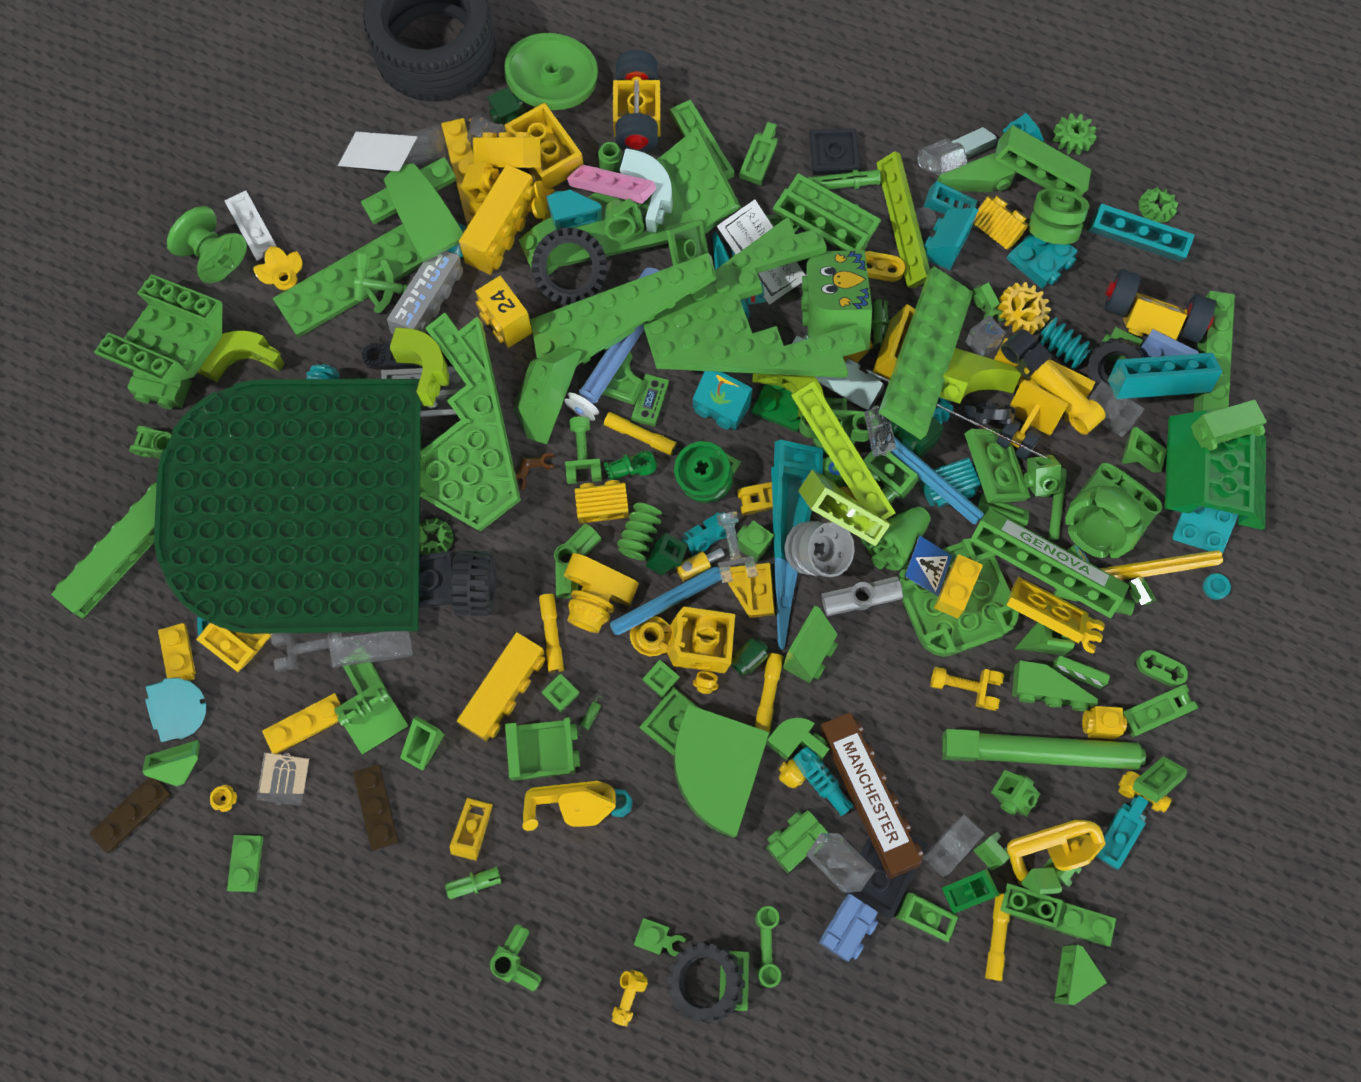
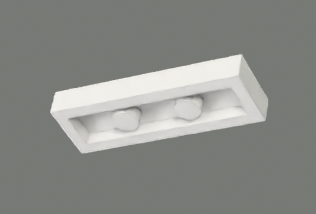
M247 191L225 200L256 260L265 257V253L270 246L277 247Z

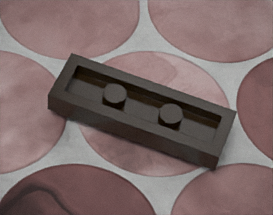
M378 764L354 771L353 775L371 851L398 844V835L381 765Z
M149 777L102 820L89 835L105 853H110L172 794L159 780Z

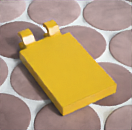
M1018 576L1010 593L1007 606L1077 643L1081 641L1087 652L1094 653L1096 646L1091 644L1089 640L1101 642L1103 635L1091 629L1097 628L1103 631L1105 624L1100 620L1089 617L1088 612Z

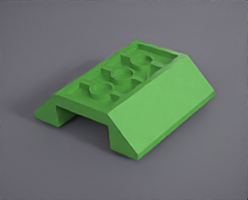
M151 274L137 293L149 305L141 313V316L128 331L124 339L108 332L94 353L163 384L193 378L222 338V303L217 299Z

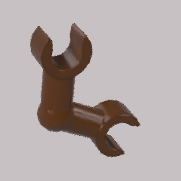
M548 452L543 454L542 457L535 458L524 457L521 460V465L515 476L516 480L523 481L522 491L527 487L526 477L530 468L543 467L546 470L555 468V465L544 463L547 458L555 457L553 453Z

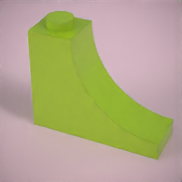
M955 348L948 371L943 374L945 380L939 397L960 404L964 396L978 390H999L1013 394L1021 373L1015 368L1016 366Z
M813 469L798 490L811 510L875 546L890 526L887 520L858 503L832 480Z

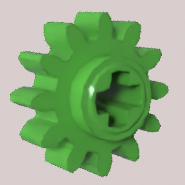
M1072 113L1068 119L1062 117L1053 131L1056 134L1053 141L1061 142L1058 149L1066 147L1067 154L1075 150L1077 155H1080L1082 149L1089 151L1091 144L1094 143L1097 137L1094 135L1096 127H1089L1091 119L1083 121L1082 114L1075 119Z

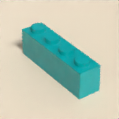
M1101 204L1096 208L1088 232L1178 262L1187 257L1195 236L1194 234L1105 204Z
M1213 353L1119 359L1116 361L1108 382L1116 399L1212 392L1222 373V369Z

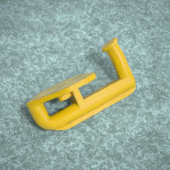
M599 781L531 788L525 794L522 827L526 831L536 829L538 826V821L535 819L536 805L548 803L559 804L563 819L570 826L585 827L597 825L615 809V790L612 786Z
M1073 820L1013 839L1007 845V852L1018 883L1021 885L1022 880L1029 873L1022 856L1047 849L1055 867L1059 870L1067 871L1088 865L1105 846L1106 842L1101 828L1096 823L1087 820Z

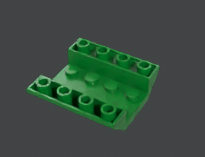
M1204 410L1170 416L1168 418L1165 509L1190 514L1197 507L1202 506L1238 514V525L1263 530L1265 528L1266 436H1256L1255 433L1219 443L1216 449L1208 450L1207 447L1201 448L1198 440L1194 437L1191 425L1202 415L1213 411Z

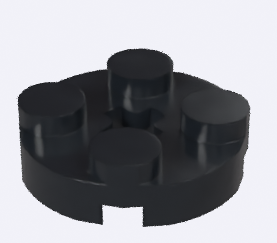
M973 402L970 405L965 404L964 415H966L967 419L974 420L975 423L988 424L990 419L998 420V423L1013 424L1016 417V407L1005 404L1004 409H1001V406L997 405V403Z

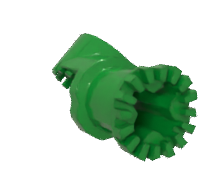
M644 450V453L641 451L631 457L625 454L623 458L612 463L606 462L604 467L606 471H609L607 474H610L608 475L610 480H616L628 474L650 475L657 469V462L652 452Z

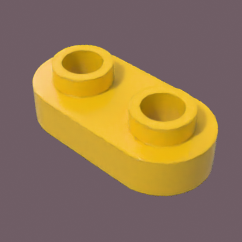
M865 252L866 264L872 265V268H867L868 278L895 282L902 278L905 263L901 258L877 252ZM894 268L896 272L890 273L888 269Z

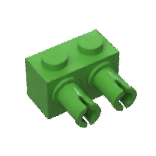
M877 446L863 460L875 481L883 483L884 488L882 492L889 503L895 497L904 499L919 482L918 475L889 451L878 455Z

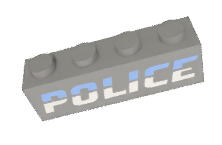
M444 251L421 265L387 318L391 334H394L395 328H409L427 333L426 327L432 318L438 315L440 305L444 299L450 296L455 281H459L462 276L463 267H461L460 256Z

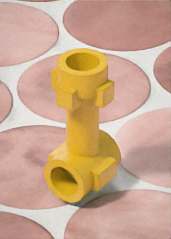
M1127 771L1126 775L1121 777L1118 784L1120 786L1118 792L1127 798H1134L1135 794L1140 795L1153 804L1151 809L1157 812H1165L1168 809L1172 798L1165 795L1160 801L1155 803L1132 789L1134 781L1140 777L1139 774Z
M631 969L630 972L625 971L622 973L620 985L625 991L620 1006L615 1007L613 1010L612 1021L614 1023L628 1026V1023L631 1021L633 1013L630 1012L636 991L643 992L648 984L647 977L642 972Z

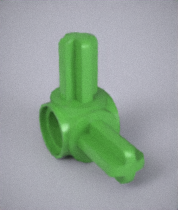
M516 924L504 946H498L489 962L490 969L496 977L507 983L513 980L530 991H535L541 982V976L520 965L521 960L517 956L529 935V930ZM505 956L510 960V968L503 973L497 972L495 962L499 957Z

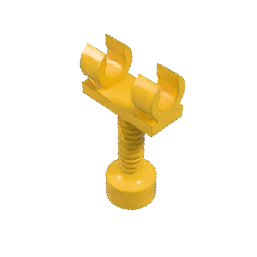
M935 666L930 686L942 689L944 685L973 692L976 691L978 694L975 706L996 711L999 708L1000 699L985 696L987 683L1000 686L1003 684L1004 674L984 669L981 672L980 682L977 683L975 681L972 682V680L949 676L946 673V669Z

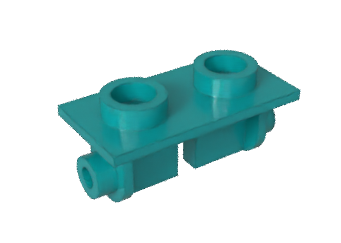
M724 511L722 513L717 512L712 517L703 521L706 529L703 530L697 525L684 533L681 540L687 544L692 556L706 551L710 545L720 539L727 538L734 531L730 515H726Z

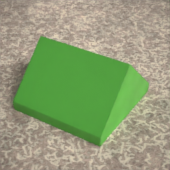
M702 219L665 227L673 266L708 253Z
M1063 946L1054 1003L1075 1005L1107 982L1083 946Z

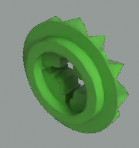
M1156 187L1153 190L1148 189L1141 196L1139 209L1146 219L1163 223L1174 217L1177 212L1178 202L1174 200L1175 195L1167 193V189L1159 190ZM1157 198L1160 204H1164L1161 208V211L1158 204H1154Z
M438 518L425 519L420 524L421 555L447 552L451 548L453 532L446 521L444 522ZM425 531L431 534L438 532L436 536L440 543L433 540L428 543Z

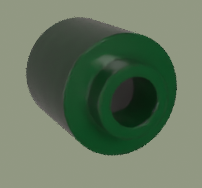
M750 638L732 655V667L743 677L747 673L751 674L768 658L766 653L768 647L759 638L756 640Z

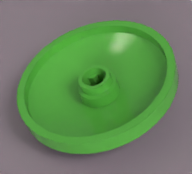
M541 33L528 36L517 42L510 49L505 60V78L509 88L519 99L534 107L545 103L550 110L571 108L584 102L596 87L598 67L593 54L585 45L569 36L556 33Z

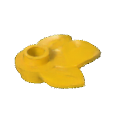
M539 180L534 182L535 197L532 199L531 207L534 216L537 219L543 218V221L551 217L547 196L552 195L555 190L545 187L543 182Z
M270 246L265 253V264L255 266L254 273L262 283L274 284L279 290L286 291L297 284V274L303 265L302 258L297 251L286 255L280 248ZM283 275H288L286 281L280 280Z

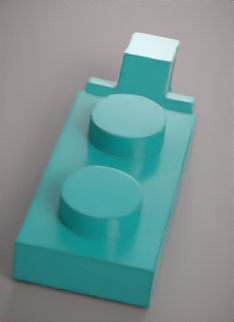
M1140 795L1134 796L1129 806L1124 803L1118 809L1103 835L1106 844L1096 855L1097 858L1115 870H1119L1146 824L1144 822L1146 817L1142 815V812L1149 801Z

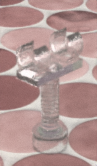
M737 511L717 515L718 525L726 529V537L731 554L730 561L718 563L722 583L733 581L730 566L745 563L748 578L758 576L755 557L742 558L739 553L734 528L735 524L739 522Z
M328 633V637L323 640L295 644L294 634L271 635V642L275 647L287 645L288 658L274 660V669L277 672L297 669L298 653L301 654L329 648L332 653L344 650L342 633Z

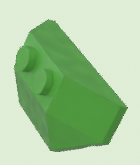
M561 346L530 362L513 406L527 439L543 444L548 443L582 351Z

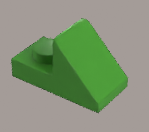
M1133 427L1127 439L1121 463L1139 462L1151 472H1162L1167 449L1138 427Z

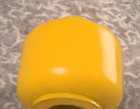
M794 759L789 760L788 763L784 761L778 769L781 772L779 780L791 788L800 786L806 779Z

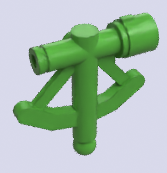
M356 253L353 266H355L357 271L356 276L352 278V285L355 286L353 301L363 302L365 291L375 305V313H381L390 303L393 292L404 293L408 285L394 283L393 273L386 260H380V266L369 271L371 256ZM380 271H383L385 275V281L370 278ZM369 288L385 291L380 302Z

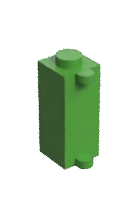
M1256 400L1204 414L1191 425V428L1201 448L1207 447L1208 450H1214L1217 448V444L1252 433H1255L1256 436L1264 435L1265 428L1263 425L1267 421Z

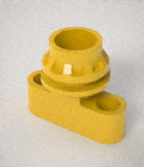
M573 553L564 577L583 586L582 591L574 590L571 593L573 599L568 603L570 614L567 621L583 630L599 633L601 626L609 621V613H612L615 609L609 603V600L611 599L630 606L639 583L584 555Z

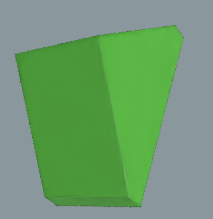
M416 716L412 721L400 758L423 771L443 739V732Z

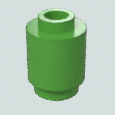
M614 142L604 143L598 152L600 169L620 173L623 160L621 148Z

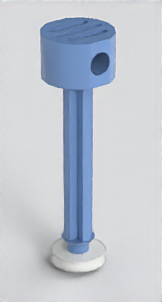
M646 268L643 270L639 278L656 273L660 270L654 268ZM643 324L636 327L635 332L607 349L582 389L579 390L580 396L575 393H568L569 399H564V403L573 412L580 416L588 417L590 421L595 420L594 415H598L599 411L593 404L598 402L601 394L644 330Z

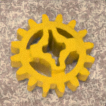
M1026 282L1021 286L1015 283L1012 287L1009 286L998 299L1001 303L997 306V309L1003 311L999 317L1006 318L1005 326L1010 324L1013 326L1012 332H1015L1017 329H1024L1032 335L1044 327L1050 318L1047 314L1051 311V308L1045 307L1049 300L1042 299L1041 296L1044 292L1040 291L1037 293L1035 285L1028 288Z

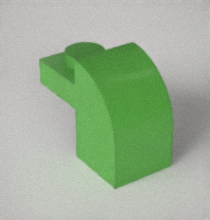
M791 718L784 721L776 728L766 742V745L786 761L799 744L804 748L808 747L821 760L829 751V748L826 747L827 742L816 733L814 735L809 733L814 723L804 718Z

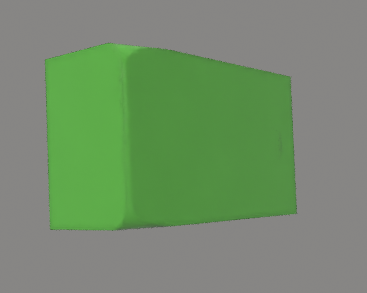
M908 892L904 893L895 915L896 919L948 943L958 920V916ZM942 916L951 919L945 934L937 931Z

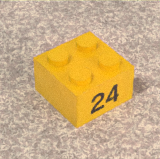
M501 276L476 290L478 301L475 303L480 310L479 315L486 326L491 324L494 329L492 333L499 344L504 342L507 348L532 334L528 312Z

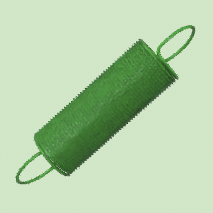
M593 701L579 726L589 730L601 709V705Z

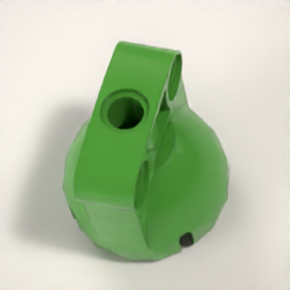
M1102 463L1070 503L1065 517L1066 525H1070L1068 527L1069 536L1081 550L1092 556L1105 558L1110 554V558H1118L1135 547L1150 523L1162 510V503L1154 494L1112 464Z

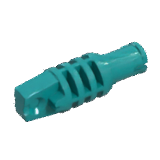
M808 747L793 757L810 785L814 787V790L819 793L820 797H826L840 816L844 815L854 806L839 788L838 779L834 777V774L824 765L825 763Z

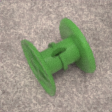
M201 206L187 211L175 222L167 238V248L172 255L178 257L190 256L194 253L197 257H200L197 264V274L202 282L211 284L223 280L242 262L246 253V240L237 233H228L218 237V234L215 233L217 217L214 211L206 206Z

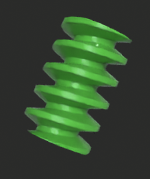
M635 503L633 506L634 512L629 515L631 521L626 522L625 528L627 530L622 531L621 537L623 539L617 542V546L619 547L618 551L625 556L645 561L646 557L641 554V551H650L645 542L653 543L654 539L648 534H657L658 530L652 525H661V520L656 516L662 515V512L648 504Z

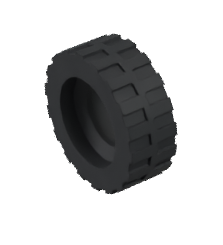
M1121 337L1118 339L1110 338L1108 341H1103L1098 347H1095L1088 362V375L1091 380L1095 381L1094 385L1099 391L1102 390L1105 394L1109 395L1114 394L1108 382L1110 376L1104 371V362L1108 357L1119 354L1127 359L1144 358L1143 351L1141 352L1140 347L1132 343L1133 341L1125 340Z

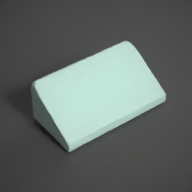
M982 127L942 147L955 165L994 147L997 138Z

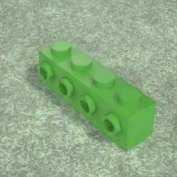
M1014 125L998 140L994 160L1046 189H1064L1081 196L1088 190L1091 175L1090 168Z

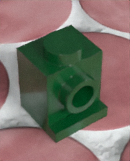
M665 533L652 546L645 567L663 576L670 568L674 569L676 566L679 567L681 565L687 544Z

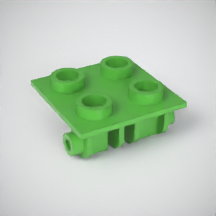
M381 681L334 709L340 724L345 726L361 754L408 727L407 722Z

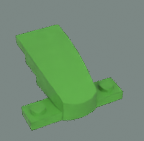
M445 157L421 170L414 163L402 165L399 171H391L384 178L387 188L361 201L373 225L398 213L423 263L459 244V240L463 235L451 212L436 192L457 181Z

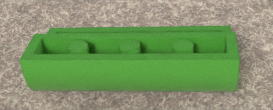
M799 173L789 188L784 190L773 207L774 213L785 219L789 218L790 222L806 231L819 228L824 241L841 251L865 250L881 221L878 217Z

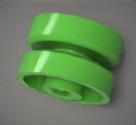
M1057 188L1043 189L1036 196L1033 206L1035 211L1031 214L1028 229L1035 237L1045 242L1062 245L1072 244L1079 240L1083 228L1082 222L1085 221L1090 205L1085 198L1072 191Z

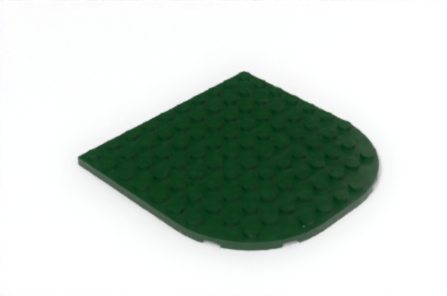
M420 379L250 380L233 384V387L218 393L213 392L194 405L172 430L173 434L166 448L161 453L156 481L154 524L156 557L166 578V583L181 603L191 612L213 625L244 634L419 632L422 401L417 393Z

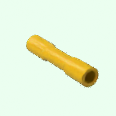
M609 412L604 420V426L634 437L670 456L673 453L672 450L677 445V442L639 427L612 412Z
M543 594L539 596L545 630L548 672L555 673V670L561 672L564 671L556 622L554 594Z
M775 653L768 654L762 697L755 722V728L767 731L769 734L774 712L773 705L783 663V656Z
M1000 893L999 896L995 897L991 946L985 978L1002 981L1004 949L1007 925L1010 920L1009 914L1000 911L1004 894Z

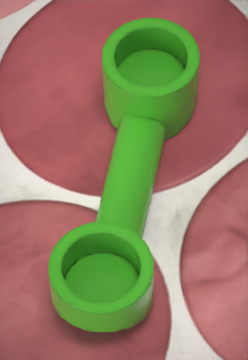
M772 906L760 908L755 915V923L761 928L762 964L758 968L756 976L759 983L764 987H775L781 980L779 968L772 964L771 929L779 922V913Z

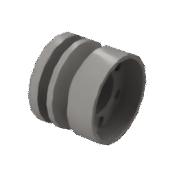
M801 522L791 529L785 543V555L789 565L798 573L813 576H839L850 566L855 551L854 541L850 532L834 522Z

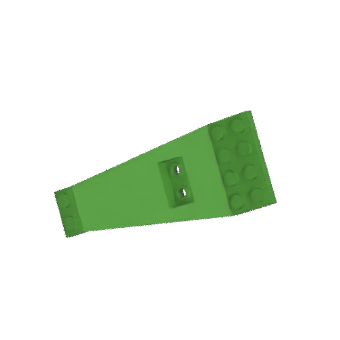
M695 128L665 154L656 159L664 167L670 178L673 200L672 213H665L663 224L658 225L656 233L647 231L646 215L651 195L643 203L637 204L643 217L644 230L626 243L610 239L604 230L606 205L614 200L625 201V199L600 193L588 196L587 198L600 203L602 221L576 228L588 232L597 239L607 257L668 243L665 227L702 219L704 233L706 234L738 210L741 206L701 129ZM551 217L534 226L519 239L530 267L532 256L538 243L543 237L555 230ZM564 243L558 245L548 256L547 273L550 275L559 267L589 261L591 257L578 244Z

